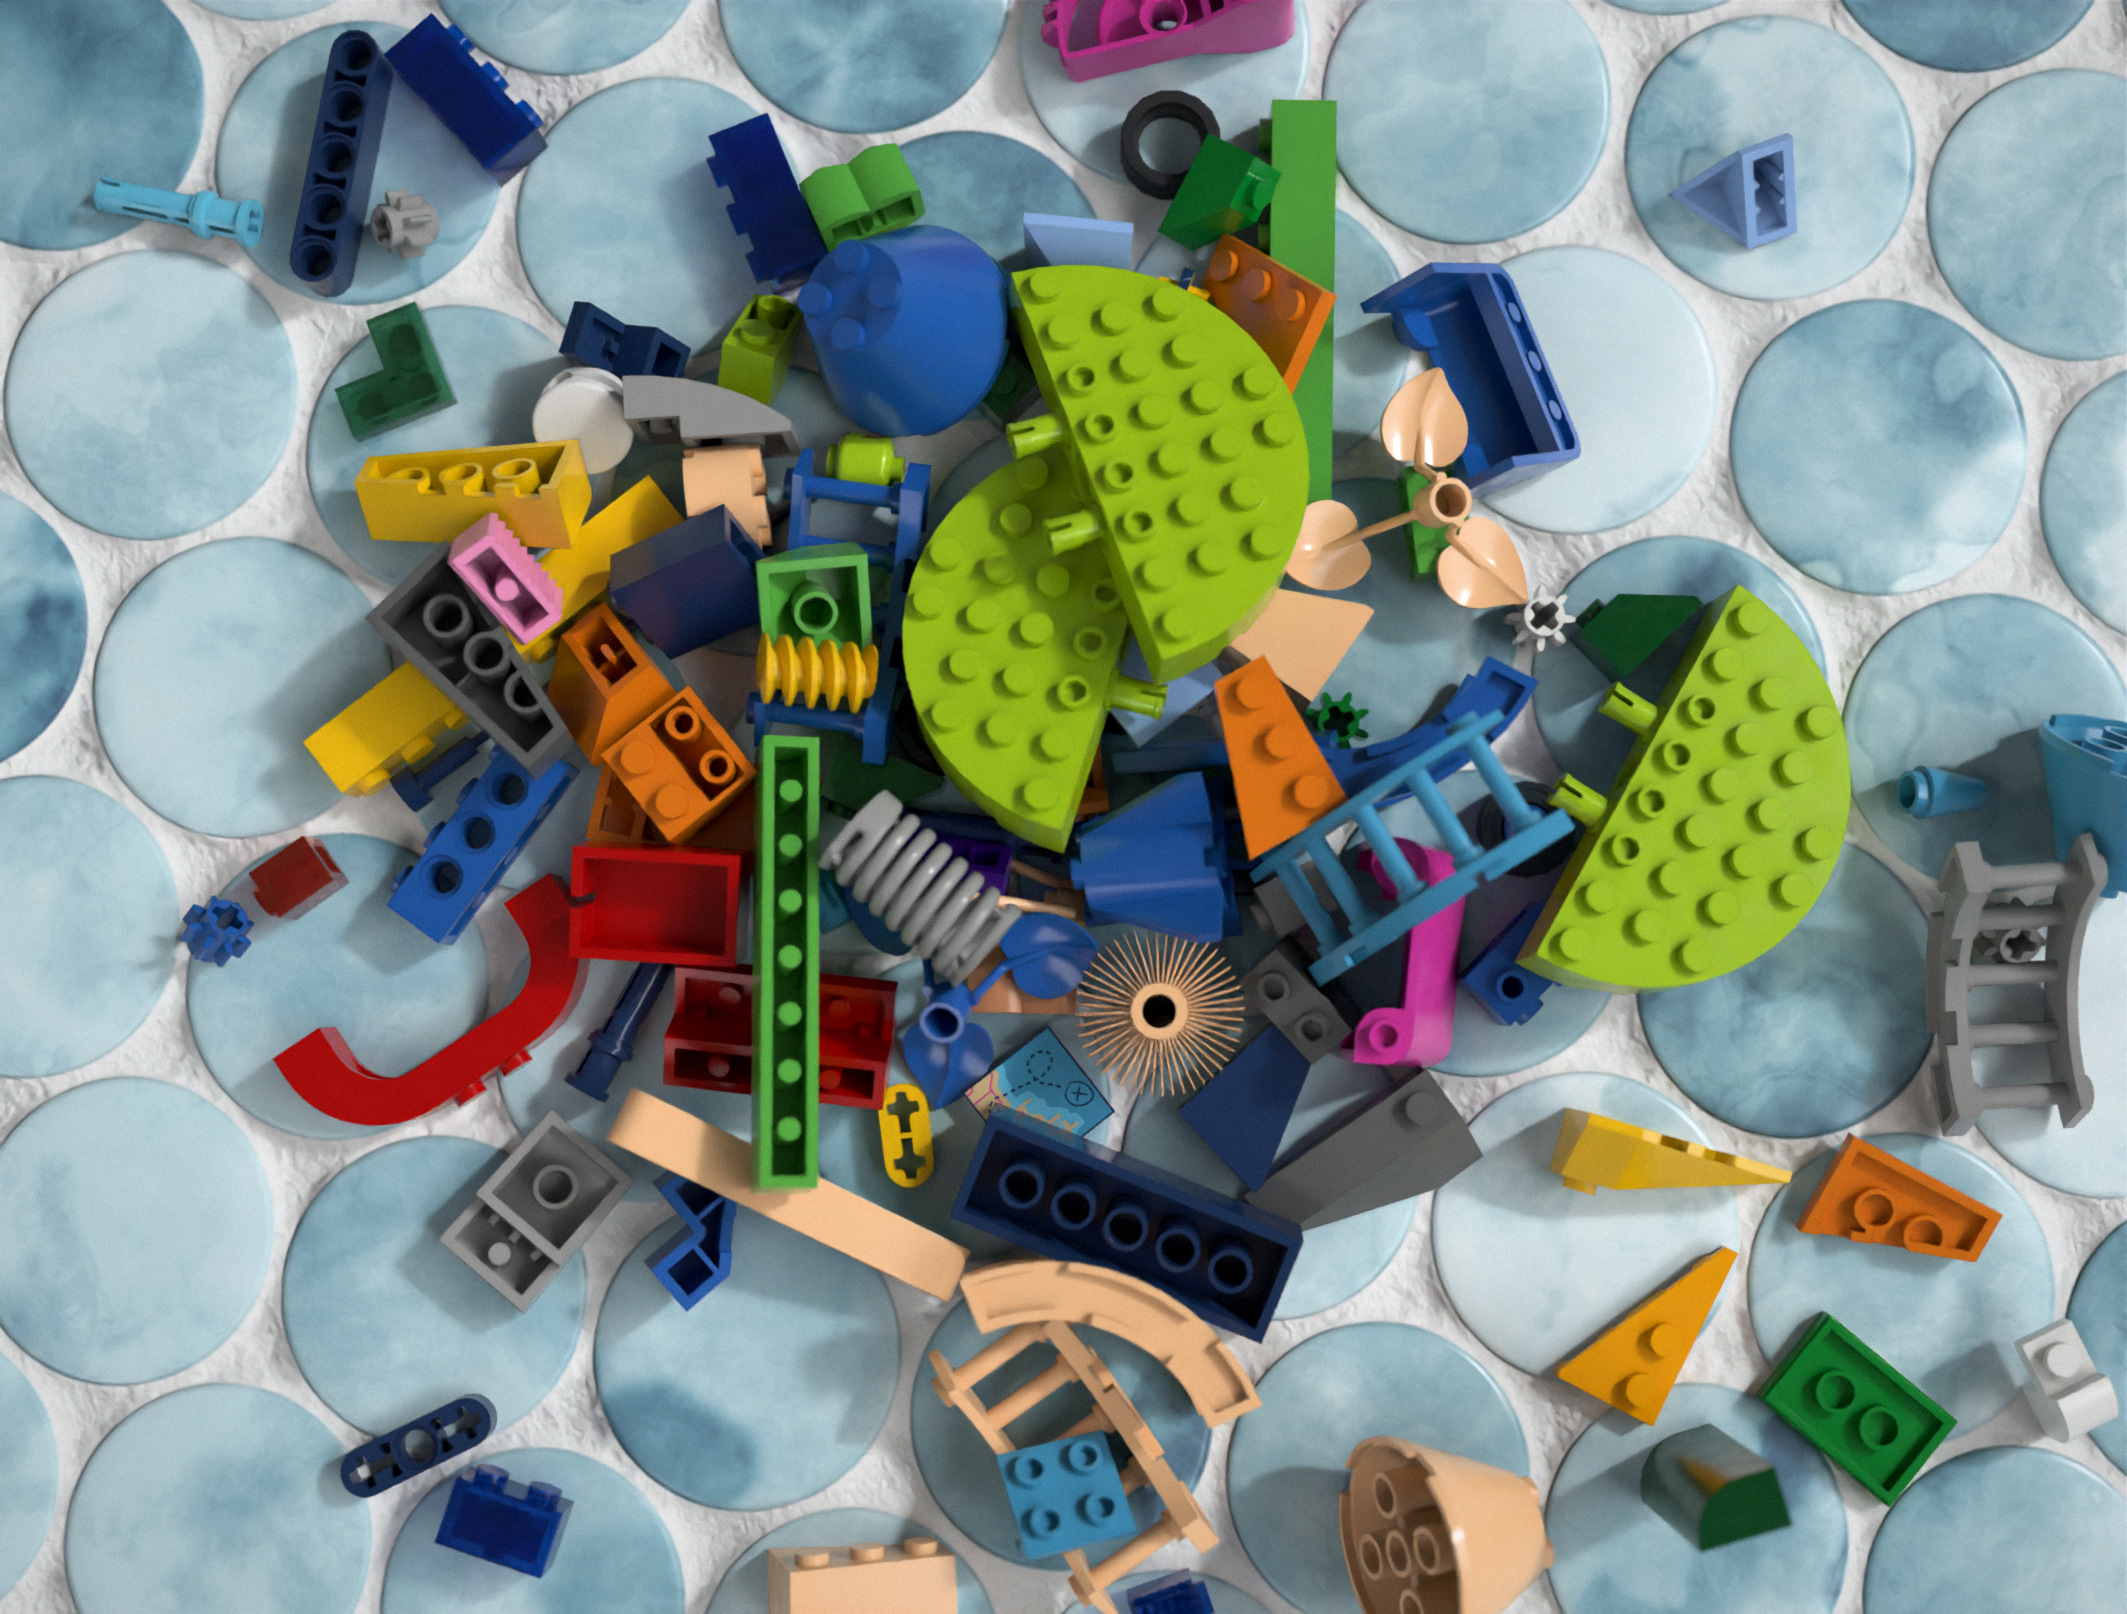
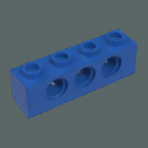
M495 744L488 757L492 763L480 779L474 777L462 788L456 799V803L460 806L447 823L441 821L428 834L423 844L427 851L415 867L409 865L397 876L391 886V891L395 894L386 906L438 944L453 945L581 771L561 757L536 782ZM519 776L524 784V793L520 800L508 805L502 797V788L508 779ZM486 820L491 827V838L484 847L476 849L470 841V831L477 822ZM452 863L459 874L458 883L453 890L444 893L438 885V874L444 866Z

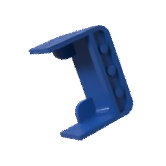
M1430 262L1360 303L1364 314L1391 313L1393 317L1392 330L1397 340L1403 346L1410 347L1415 351H1428L1434 368H1442L1449 387L1463 408L1468 425L1467 444L1463 453L1454 461L1452 475L1453 478L1462 481L1468 487L1472 500L1483 498L1555 470L1580 457L1581 445L1576 429L1512 278L1503 267L1495 263Z

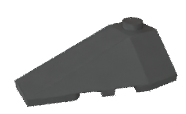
M1416 1067L1267 1176L1263 1186L1255 1194L1248 1190L1243 1196L1250 1205L1301 1225L1303 1232L1441 1188L1483 1157V1154L1460 1113L1426 1068Z

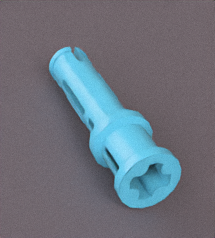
M101 177V182H97L95 186L94 202L96 208L103 212L120 213L136 218L180 225L190 228L199 238L211 239L216 235L236 239L241 246L248 248L255 247L262 236L264 210L261 203L255 199H245L243 202L219 198L216 192L210 190H202L195 195L184 194L172 190L124 182L110 177Z

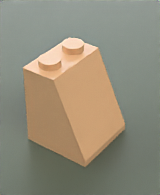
M1278 589L1268 607L1245 634H1240L1231 644L1222 649L1217 657L1237 670L1258 657L1265 655L1295 709L1302 715L1375 611L1365 604Z

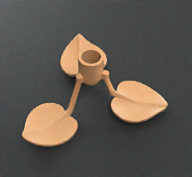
M1437 367L1425 371L1406 382L1392 396L1383 411L1380 421L1381 442L1388 456L1400 462L1414 460L1415 471L1431 481V484L1423 486L1415 494L1413 510L1358 530L1356 516L1346 505L1333 500L1313 502L1306 507L1302 528L1285 573L1297 583L1316 590L1332 591L1347 588L1362 579L1371 565L1370 553L1361 540L1418 520L1423 526L1428 528H1440L1448 525L1445 539L1451 545L1439 554L1436 562V575L1439 586L1452 602L1471 609L1522 604L1528 600L1526 577L1519 554L1509 535L1500 525L1485 517L1475 516L1464 521L1472 506V497L1468 487L1462 481L1455 478H1447L1444 472L1437 473L1426 466L1440 468L1454 462L1463 453L1467 444L1468 425L1463 408L1449 387L1442 368Z

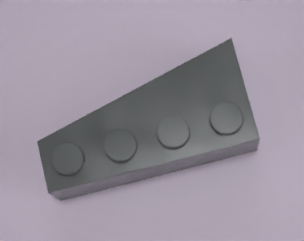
M445 540L374 608L365 619L383 640L538 782L576 742L495 615L447 563L451 548Z

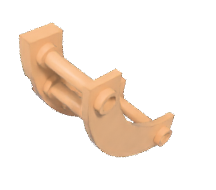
M1046 1256L1016 1258L988 1264L961 1274L962 1278L959 1279V1282L981 1335L1001 1327L1024 1322L1060 1320L1088 1324L1117 1334L1137 1344L1156 1357L1181 1382L1199 1416H1203L1209 1429L1263 1406L1248 1375L1233 1353L1211 1328L1187 1307L1163 1291L1134 1277L1103 1267L1077 1262L1056 1261Z
M1055 1320L1021 1323L957 1369L950 1364L937 1348L927 1354L937 1373V1376L931 1380V1383L941 1400L948 1408L957 1404L997 1455L1017 1450L1002 1429L1004 1426L1069 1380L1075 1384L1081 1379L1097 1400V1403L1091 1406L1093 1412L1053 1441L1099 1430L1107 1431L1109 1434L1118 1430L1134 1456L1127 1460L1130 1466L1118 1473L1125 1496L1141 1485L1148 1488L1153 1484L1167 1507L1160 1513L1162 1519L1094 1568L1082 1548L1062 1552L1074 1575L1068 1578V1582L1084 1607L1088 1608L1094 1604L1103 1614H1119L1105 1588L1174 1538L1180 1542L1187 1537L1201 1554L1220 1542L1183 1480L1181 1482L1178 1481L1162 1456L1165 1454V1451L1093 1347L1091 1345L1086 1347L1071 1328L1074 1324L1072 1321ZM1037 1339L1041 1343L1050 1339L1060 1351L1055 1356L1057 1362L988 1410L971 1389V1386Z

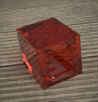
M304 835L248 873L258 887L253 890V894L260 906L270 916L277 915L278 918L292 920L299 919L350 883L321 839Z

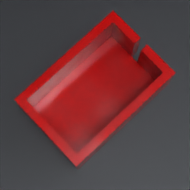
M587 840L572 846L571 896L583 897L595 891V900H584L570 907L568 958L737 967L747 958L752 849Z

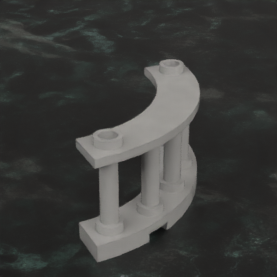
M2091 833L2078 836L2065 862L1991 867L1988 862H1983L1978 841L1955 843L1946 859L1937 885L1939 892H1946L1943 910L1931 912L1925 965L1927 1034H1938L1941 1064L1930 1066L1943 1137L1966 1135L1981 1117L1983 1110L2057 1105L2064 1129L2074 1128L2093 1108L2094 1088L2090 1078L2085 1075L2080 1045L2078 979L2087 924L2098 896L2107 883L2108 869L2103 855L2097 854ZM2056 885L2052 904L1983 909L1993 889ZM2048 926L2045 960L2026 961L2023 963L2008 962L1970 965L1973 939L1977 936L1978 931ZM2044 982V1021L1972 1026L1968 1022L1967 993H1970L1973 987ZM2047 1042L2053 1083L1980 1088L1978 1083H1974L1970 1057L1973 1047Z

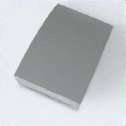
M622 376L624 420L644 445L685 443L687 448L737 443L760 444L762 459L800 456L803 450V445L790 419L769 406L741 393L713 384L684 378Z
M551 1110L477 1191V1197L438 1240L525 1315L598 1229L635 1180Z

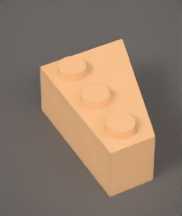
M913 1537L906 1539L904 1544L897 1545L864 1542L851 1546L768 1548L769 1614H957L956 1555L943 1544L938 1543V1539L934 1537Z

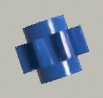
M211 896L203 908L193 904L182 919L188 926L179 937V940L187 944L190 953L194 956L193 959L196 961L215 962L218 967H223L232 955L241 958L252 944L245 936L254 926V922L248 920L245 911L238 902L218 900L216 896Z

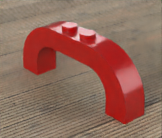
M548 873L504 903L525 936L529 947L530 970L524 988L506 1008L407 1074L394 1078L369 1070L355 1057L336 1027L316 1029L274 1057L275 1064L291 1087L311 1106L328 1116L352 1124L366 1126L398 1124L427 1117L441 1111L454 1102L458 1108L466 1106L487 1091L483 1083L501 1071L504 1077H508L533 1060L529 1052L552 1036L565 1023L579 1002L588 977L590 959L568 958L570 907L578 904V901L575 897L571 896V890L561 875Z

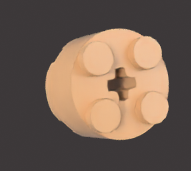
M737 443L683 449L685 458H682L683 481L688 517L693 518L724 503L761 550L763 547L773 546L770 514H767L765 496H768L765 464L762 463L760 444Z

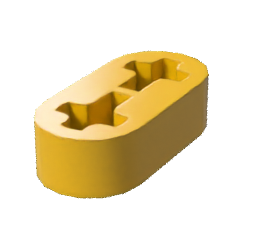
M899 1083L887 1089L883 1110H878L884 1162L887 1174L894 1183L902 1187L913 1188L922 1185L931 1176L935 1168L936 1157L929 1103L925 1093L919 1087L911 1083ZM898 1092H906V1097L909 1101L918 1102L919 1110L911 1113L909 1117L911 1131L902 1132L900 1116L889 1113V1104L897 1101ZM904 1138H912L915 1155H924L926 1165L917 1168L916 1177H908L906 1169L897 1168L895 1164V1159H899L904 1155Z

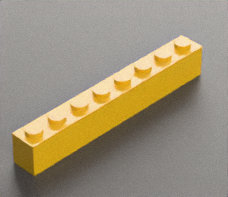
M649 474L581 526L572 549L553 548L535 562L542 563L541 571H548V579L556 580V587L563 588L561 620L522 646L498 620L527 667L534 661L537 664H541L555 656L562 634L603 602L607 605L611 602L607 591V582L610 580V555L685 521ZM405 662L304 740L303 743L341 793L357 798L361 795L370 797L390 783L389 779L391 776L389 774L405 761L408 764H412L426 756L435 746L432 740L446 729L457 730L471 720L413 666Z

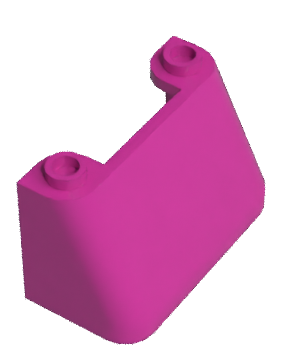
M1392 837L1419 881L1426 879L1429 886L1433 887L1455 873L1450 862L1455 860L1451 853L1406 838ZM1367 840L1359 843L1356 870L1366 872L1375 879L1381 888L1380 900L1398 902L1395 897L1400 893ZM1465 895L1428 920L1404 932L1397 1009L1370 1007V1012L1361 1018L1357 1028L1340 1041L1339 1059L1380 1065L1432 1067L1442 1062L1449 1054L1453 1037Z

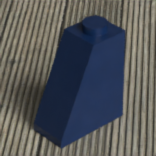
M1269 1021L1229 1061L1220 1067L1222 1070L1218 1069L1213 1074L1214 1077H1210L1205 1084L1201 1085L1176 1110L1255 1194L1265 1182L1312 1064L1272 1021Z

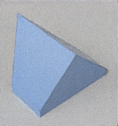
M1785 133L1737 150L1667 195L1726 233L1748 250L1797 233L1793 137L1789 133Z

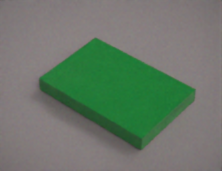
M1825 1311L1820 1313L1754 1395L1888 1507L1893 1504L1958 1423L1955 1418Z

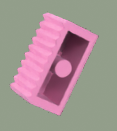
M490 512L451 542L450 557L447 563L520 645H526L561 620L563 588L556 587V580L548 579V571H541L542 563H534L535 555L527 554V547L520 546V538H512L513 530L505 529L506 522L498 521V513Z

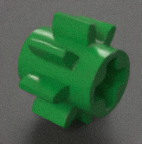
M1323 692L1320 695V703L1323 709L1319 712L1313 708H1307L1303 716L1308 720L1314 721L1313 729L1309 731L1325 730L1323 725L1330 718V712L1333 713L1336 719L1345 717L1348 725L1343 729L1342 737H1339L1337 733L1339 749L1352 748L1349 743L1351 738L1358 741H1365L1368 738L1369 734L1358 727L1359 720H1362L1369 711L1368 709L1356 711L1350 705L1352 700L1351 692H1347L1341 701L1332 702L1331 696L1327 692Z

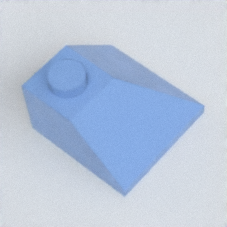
M1024 212L1025 257L1034 268L1058 265H1097L1130 271L1134 223Z

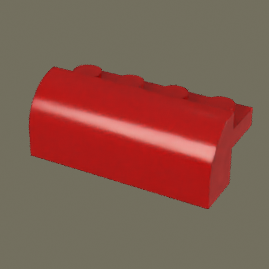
M740 963L737 967L733 968L676 964L674 1016L664 1037L663 1085L751 1095L753 965ZM819 973L818 1103L883 1110L891 1074L896 1037L897 981Z

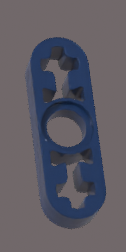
M475 1393L466 1394L351 1451L342 1463L340 1474L344 1487L355 1496L363 1498L372 1497L479 1445L495 1430L497 1411L494 1404L483 1395ZM462 1407H465L469 1414L478 1411L482 1421L475 1426L477 1434L474 1435L470 1428H465L447 1438L444 1427L453 1424L464 1415ZM437 1417L441 1418V1424L436 1421ZM422 1430L431 1436L434 1449L429 1459L416 1460L408 1454L405 1441L411 1431ZM386 1442H390L391 1448L386 1444ZM448 1442L453 1445V1448H448ZM389 1453L392 1454L395 1463L383 1468L374 1475L376 1483L371 1476L361 1478L358 1474V1468L364 1464L363 1456L371 1463L385 1457ZM398 1466L403 1470L402 1473L398 1471Z

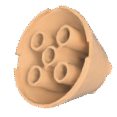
M1380 1435L1365 1439L1349 1455L1345 1467L1347 1470H1353L1349 1490L1339 1492V1525L1348 1574L1364 1614H1503L1540 1576L1543 1569L1552 1567L1555 1556L1554 1549L1549 1538L1545 1535L1542 1517L1538 1508L1540 1503L1539 1490L1533 1479L1529 1476L1518 1477L1507 1469L1390 1435Z

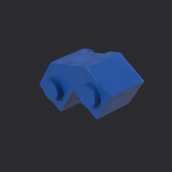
M667 1170L652 1184L686 1225L645 1259L644 1262L681 1307L688 1312L730 1275L732 1260L731 1243L737 1202Z

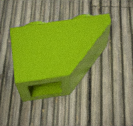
M755 293L722 343L717 386L741 393L771 407L784 385L803 324L804 313L800 310L799 306L789 303L788 300L781 296Z

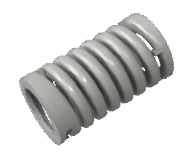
M883 790L837 836L821 857L818 866L823 870H830L839 866L835 875L837 883L844 887L854 884L852 891L854 898L862 903L870 901L869 910L875 917L886 915V927L890 931L902 930L901 938L906 945L913 946L919 943L917 948L918 956L923 960L933 959V969L943 975L956 989L1021 917L1023 911L1013 903H1008L999 909L996 905L1000 900L1001 894L996 887L992 886L986 888L969 904L984 884V877L979 872L970 873L949 894L968 869L967 861L961 857L955 858L930 883L952 855V849L947 843H940L913 869L936 840V835L931 829H923L894 858L909 837L917 830L920 820L914 814H909L901 821L898 816L903 809L902 803L889 791ZM890 830L891 833L882 842H880L886 834V832Z

